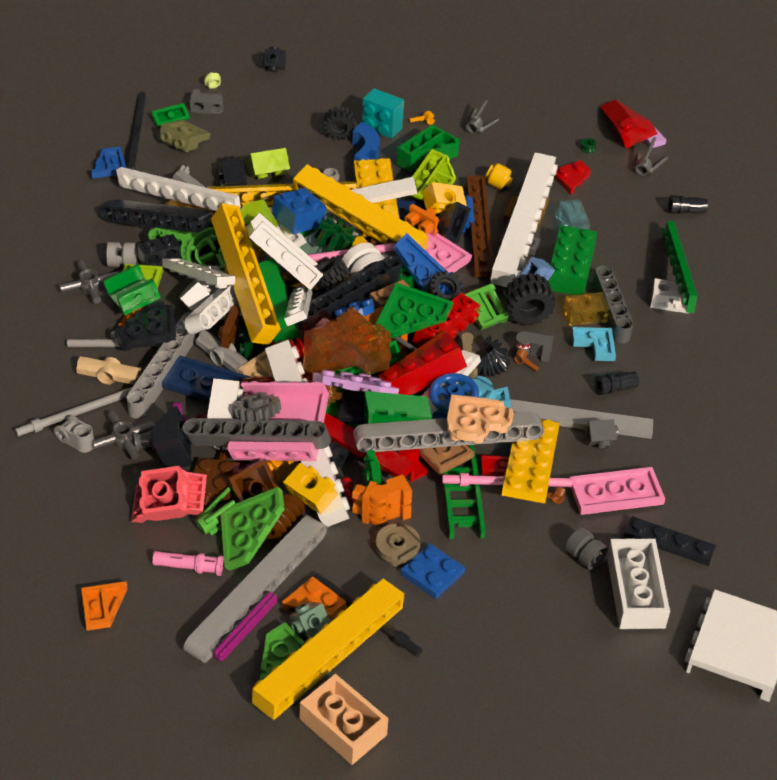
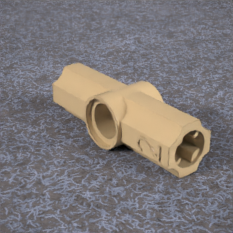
M80 356L76 367L78 374L97 377L100 382L108 385L114 381L135 385L142 374L141 368L123 365L113 357H107L103 361Z

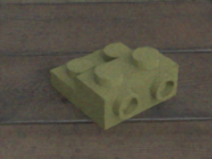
M185 120L162 124L159 138L166 144L175 145L179 150L189 152L190 150L197 149L198 143L209 140L211 133Z

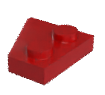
M580 160L557 168L554 179L572 195L577 186L580 187L583 181L590 176L591 169Z

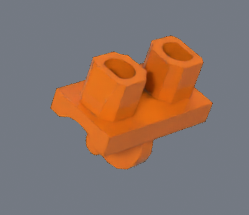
M414 204L409 206V214L405 216L406 222L412 227L417 225L418 230L425 232L426 235L428 233L434 236L438 234L437 224L439 218L435 216V209L428 208L424 210Z

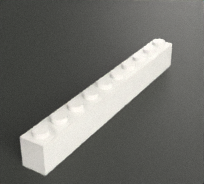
M534 153L492 269L491 284L507 287V284L513 281L512 279L518 278L521 273L520 269L524 268L526 260L524 256H528L530 249L528 244L532 245L534 238L532 232L536 233L538 226L536 221H540L542 210L540 209L544 210L545 198L549 196L550 187H552L554 176L557 172L558 165H555L556 157Z
M289 340L265 348L276 382L291 383L296 381L308 383L307 379L302 377V374H305L302 363L297 362V358H300L296 346H291ZM329 446L319 449L317 461H301L306 467L312 466L321 477L327 476L335 483L334 488L338 496L322 514L318 513L320 521L327 527L349 519L347 510L350 509L346 496L342 498L341 492L344 491L341 480L336 479L335 475L338 474L335 462L330 461L329 457L333 455Z

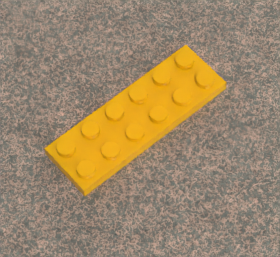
M390 158L354 161L357 189L393 181ZM396 198L376 202L380 208L393 213L399 218ZM363 232V237L370 236L367 233Z
M540 419L544 427L542 437L536 440L513 441L501 496L540 503L546 502L560 423Z

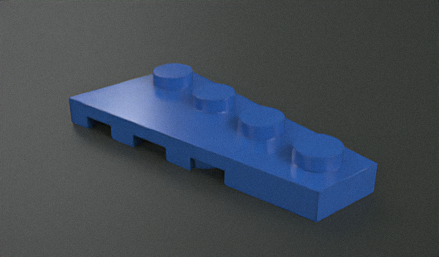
M407 233L393 247L423 292H428L426 291L427 284L439 271L443 273L446 270ZM439 285V289L443 294L451 295V290L446 285Z

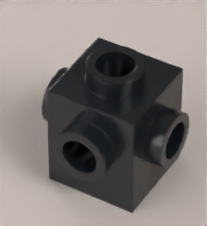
M273 46L265 49V53H262L261 63L264 64L265 69H268L270 72L285 70L286 50H279V47Z

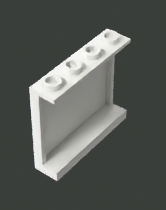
M260 213L246 227L249 238L309 290L323 276V273L316 268L318 263Z
M714 590L712 598L707 597L703 610L707 611L706 615L701 614L697 627L701 628L700 632H694L691 644L695 645L694 649H688L685 662L689 664L686 672L690 673L692 665L762 689L760 699L769 702L777 681V611Z

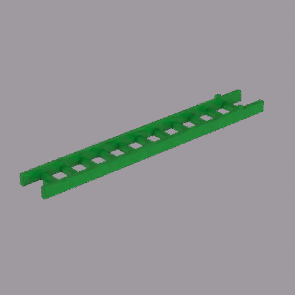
M468 445L474 452V458L470 459L471 467H454L442 473V475L469 473V475L478 476L474 445ZM443 483L449 539H454V524H458V527H472L473 524H478L480 539L485 538L486 530L480 485L469 484V486H459V484ZM450 491H474L475 499L451 500ZM476 507L477 516H453L452 508Z

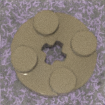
M389 524L379 530L375 541V549L383 560L389 562L392 566L398 567L402 563L410 562L419 554L420 536L415 529L408 525L396 527V524ZM394 542H396V543L402 542V545H401V546H396V545H394Z

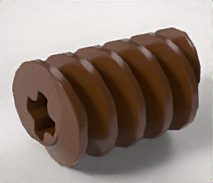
M283 494L284 511L266 538L274 543L280 542L287 531L291 529V526L300 518V515L304 513L305 506L303 502L294 495Z

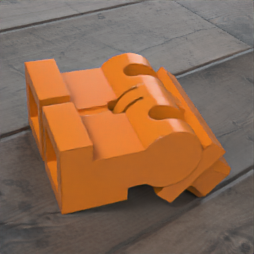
M404 475L386 480L385 485H377L376 482L370 481L367 487L357 484L354 488L352 498L356 500L352 507V513L362 515V523L369 524L370 522L375 526H382L388 520L401 517L402 520L411 518L412 489Z

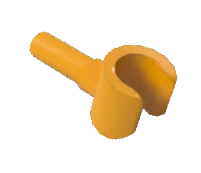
M426 111L423 116L410 118V123L426 121L427 124H433L435 122L433 119L434 115L431 111Z

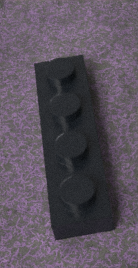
M631 516L624 533V537L629 539H656L657 549L706 566L710 565L716 548L715 544Z

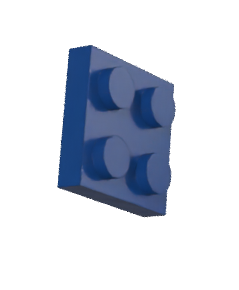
M431 543L401 569V575L434 599H437L465 573L463 565Z

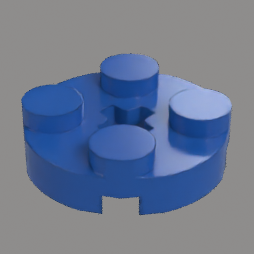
M372 298L363 300L361 303L357 300L349 303V307L346 309L341 307L334 310V314L338 323L352 321L353 318H361L373 313L375 307Z

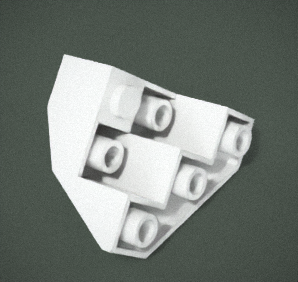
M212 265L207 266L208 268L221 271L216 265L214 267ZM194 279L179 298L193 312L218 288L215 285H208L206 282Z

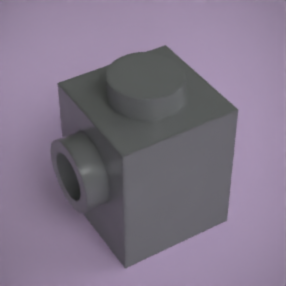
M614 419L589 421L585 425L587 446L598 445V448L610 447V444L617 440L616 438H618L619 434L618 427L614 424Z

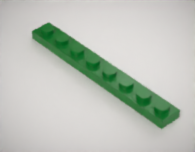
M667 221L666 227L662 229L664 247L667 248L670 266L673 267L672 274L675 275V284L678 285L681 304L684 305L686 313H694L697 292L675 222Z

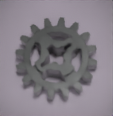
M264 392L246 395L244 398L241 397L240 401H235V405H233L236 418H240L241 421L247 419L248 422L256 420V422L268 420L271 417H275V414H279L280 410H282L279 397H275L274 394L267 395Z

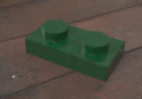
M242 320V329H239V341H243V343H240V355H244V358L250 361L253 359V344L245 321Z

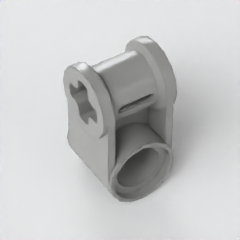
M70 415L65 423L54 428V433L61 442L70 445L79 452L86 453L93 450L92 441L94 440L92 427L75 416Z

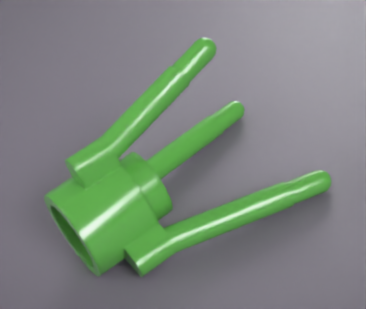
M229 487L204 512L197 516L198 519L195 520V523L204 535L209 533L212 536L222 531L221 526L216 527L219 523L217 517L234 505L235 501H230L215 513L211 511L229 493Z

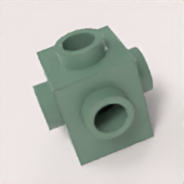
M318 602L303 603L295 608L296 611L289 615L292 621V630L298 636L313 638L325 624L331 623L323 604Z

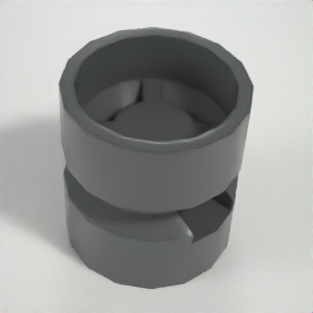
M585 528L576 530L565 546V549L575 558H579V561L589 570L596 568L608 553V547L600 540L594 539V536Z

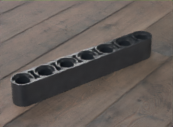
M119 199L107 203L100 209V214L105 221L195 233H199L213 224L211 220L213 215L206 209Z
M396 256L386 257L310 301L307 319L299 321L298 328L303 332H312L316 323L322 318H327L330 321L336 318L334 310L341 307L346 309L349 307L348 304L353 301L359 300L361 303V301L370 298V293L397 282L401 276L402 260Z

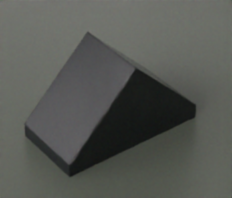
M454 202L438 216L443 237L459 243L471 208L459 202Z

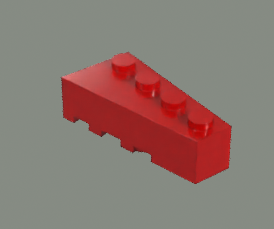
M444 330L381 373L379 378H381V381L391 382V386L399 389L398 394L413 395L430 386L436 378L444 374L456 373L466 368L467 364L458 344Z

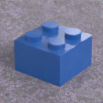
M300 188L274 196L272 214L292 234H297L318 228L321 220L325 221L327 206L307 189Z

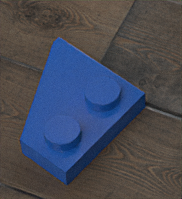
M121 147L102 149L100 157L96 161V167L91 171L92 179L117 176V169L120 167L126 168Z

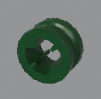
M592 138L581 140V150L584 153L591 154L596 151V140Z

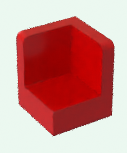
M420 449L400 450L397 452L415 463V469L406 476L410 482L427 475L428 472L419 461Z

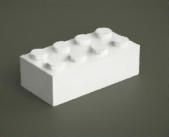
M611 539L607 560L619 629H665L670 609L656 539Z

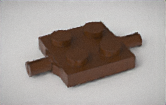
M221 450L217 460L199 458L193 473L207 475L204 498L205 510L209 507L211 500H215L226 488L229 487L230 491L222 500L230 501L233 493L228 478L241 468V463L226 461L229 456L227 451L223 452Z

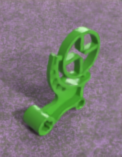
M214 227L206 228L199 233L153 228L148 234L149 240L174 234L176 239L182 243V259L192 262L191 253L193 250L195 251L197 264L205 267L208 265L204 263L213 259L214 254L217 252L213 241H218ZM208 244L212 252L199 257L200 250ZM220 248L218 249L219 254H216V258L220 264V266L217 267L221 271H223L225 269L224 265L226 264L220 256L223 255Z

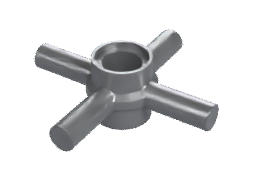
M79 261L78 267L81 271L79 280L60 284V291L64 292L81 288L83 294L91 295L95 304L100 303L101 298L98 294L100 283H103V280L118 272L98 276L94 269L87 268L85 261Z
M115 411L109 412L108 417L113 424L112 435L93 440V448L97 449L115 443L117 448L127 449L132 460L138 459L140 455L134 446L133 433L142 434L151 431L155 426L154 422L151 421L133 427L128 421H120Z

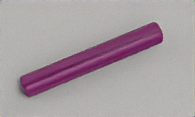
M268 592L213 650V656L219 661H223L277 603V595Z

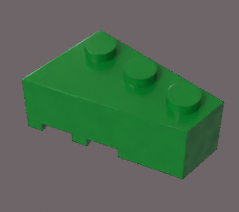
M432 124L398 147L397 165L409 172L415 171L422 164L431 149L447 155L449 159L458 157L460 139Z
M365 391V424L432 419L428 397Z

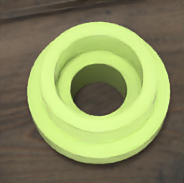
M209 73L205 77L204 83L211 89L216 88L221 83V77L218 73Z

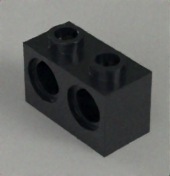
M174 234L137 244L140 265L162 266L163 259L181 258V245Z

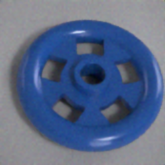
M448 373L436 378L429 388V398L437 409L448 413L451 395L464 396L465 392H471L470 397L479 398V389L470 377L460 373ZM456 382H461V383H464V385H463V386H460V385L455 384V383H456ZM447 383L448 385L444 389L440 387L442 384ZM443 394L445 400L441 401L438 398L439 395Z

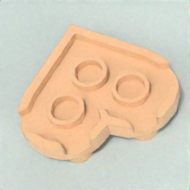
M451 395L447 416V431L450 434L451 440L482 443L489 431L507 432L508 427L513 422L514 413L512 408L509 409L504 406L503 401Z

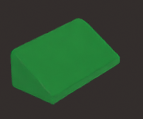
M184 103L151 111L150 118L157 128L161 127L162 124L190 119Z

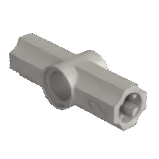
M202 331L196 339V345L206 351L217 366L223 364L229 370L239 373L238 368L249 362L237 353L232 343L229 348L221 347V340L209 331Z

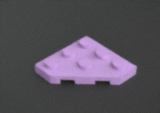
M322 369V373H313V381L329 386L332 384L354 391H360L361 389L364 392L398 394L399 392L398 388L391 386V382L381 381V378L371 377L370 374L359 373V376L346 371L334 374L335 371Z

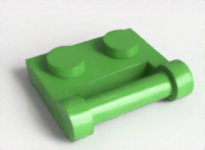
M489 284L465 294L480 304L479 317L476 321L480 330L510 320L507 311L495 292L494 284ZM486 295H489L499 315H496Z

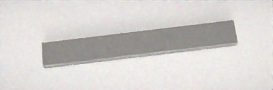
M510 399L512 407H509V409L512 408L513 413L534 412L541 420H552L560 423L559 426L585 430V425L589 421L614 419L619 435L652 439L653 419Z

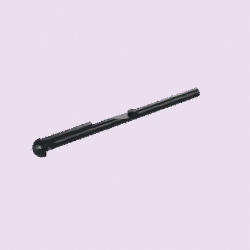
M143 91L139 94L128 167H126L136 171L135 164L146 100V93Z

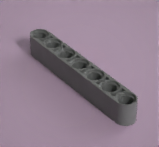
M191 418L183 424L182 428L189 442L195 446L228 447L229 441L313 442L316 449H324L331 442V436L325 424L320 421L260 420L256 422V420L248 422L247 419L241 421L240 419Z

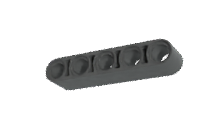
M606 265L598 266L595 271L593 286L609 328H612L613 339L618 343H627L630 341L633 329L632 318L612 268Z

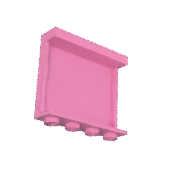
M252 381L241 384L245 392L244 397L256 394L257 392H264L267 395L274 394L275 397H279L282 410H280L279 414H275V417H271L268 420L320 421L324 423L329 397L324 383L316 381L311 383L296 381L291 383H279L276 381L259 383ZM229 441L227 448L233 460L317 461L319 449L315 448L313 442Z

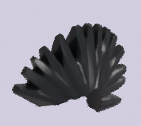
M491 335L482 343L488 354L481 358V362L477 365V375L481 371L485 377L486 375L488 377L495 376V373L500 375L501 371L505 372L509 368L511 361L509 359L510 355L506 354L508 350L500 348L502 343H498L499 340L497 339L491 342Z

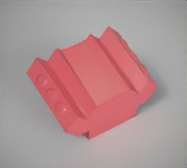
M180 466L141 471L139 483L135 487L131 522L143 523L146 520L160 521L181 518L187 514H200L204 508L207 475L186 472Z

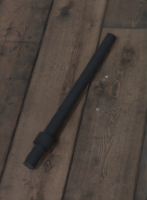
M320 573L314 575V578L344 599L346 605L349 607L355 600ZM387 622L379 628L394 639V643L400 648H406L417 657L421 655L423 649L412 642L410 636L403 631H397Z

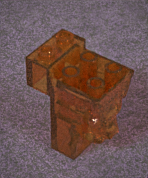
M353 306L349 307L346 312L337 318V321L328 322L324 327L304 331L303 368L311 375L314 372L322 373V369L336 371L353 366H358L366 374L387 370L391 360V334L381 324L372 325Z

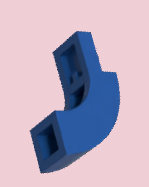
M361 122L353 130L352 145L360 148L359 152L354 156V161L379 159L380 137L374 128Z

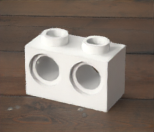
M655 278L650 308L686 313L684 305L681 304V295L678 294V285L675 284V281Z

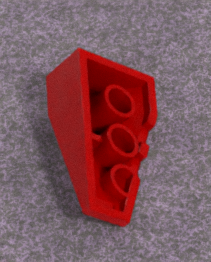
M616 99L600 106L626 149L658 134L649 120Z

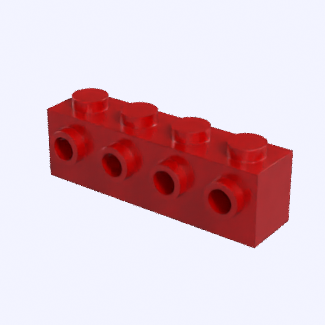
M460 293L451 300L453 307L446 322L416 331L412 342L421 347L444 330L454 340L459 332H464L470 323L477 321L480 304L465 294Z

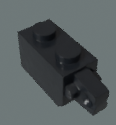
M224 156L223 161H221V168H218L220 186L247 185L244 162L239 159L236 160L235 156Z

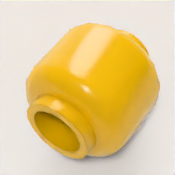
M500 163L491 165L485 176L487 183L498 190H502L505 186L509 187L513 179L510 177L511 170Z

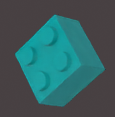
M374 88L363 98L362 122L370 125L378 134L392 139L403 126L404 100Z

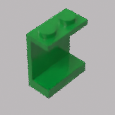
M139 264L103 280L109 297L124 315L161 298L152 278L149 280L144 278Z

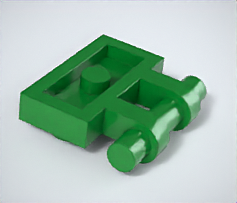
M368 450L367 455L364 457L366 468L364 469L363 477L367 484L365 486L367 487L370 481L381 485L382 477L379 461L375 456V451Z

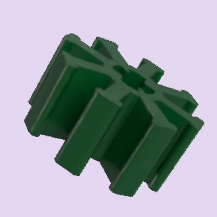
M327 217L325 221L321 220L313 237L317 238L315 243L318 247L327 246L325 252H331L333 249L335 251L351 248L356 239V236L352 235L354 229L351 226L343 228L344 221L338 219L337 223H335L332 217Z

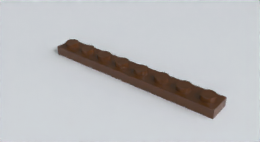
M467 176V195L472 197L475 220L473 223L470 222L474 276L491 277L494 263L485 176Z

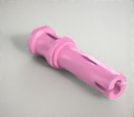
M155 551L153 554V565L193 569L198 574L208 572L221 576L224 557L221 555L210 557L205 556L204 553L191 556Z

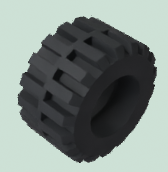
M528 273L525 276L524 274L520 275L519 278L515 277L512 279V282L507 284V288L503 290L502 298L508 316L518 325L520 323L523 326L527 324L534 325L537 322L541 323L543 319H547L548 315L553 313V309L556 307V300L550 283L544 276L541 277L540 274L533 275Z

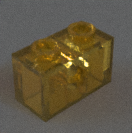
M599 292L565 296L563 311L569 326L607 322L610 307L604 293Z

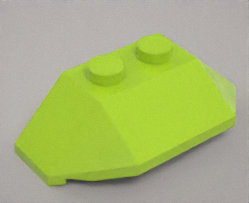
M431 149L412 176L417 194L409 196L416 200L424 201L422 191L432 182L449 185L455 183L456 176L447 155Z

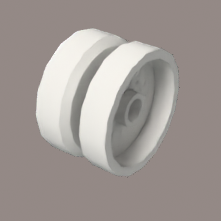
M361 243L354 246L342 259L349 269L346 278H352L385 259V257L371 243Z

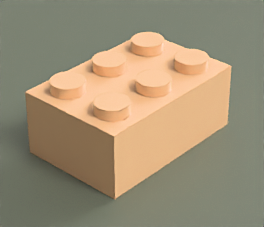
M334 674L300 702V720L351 765L387 736L388 718L337 674Z

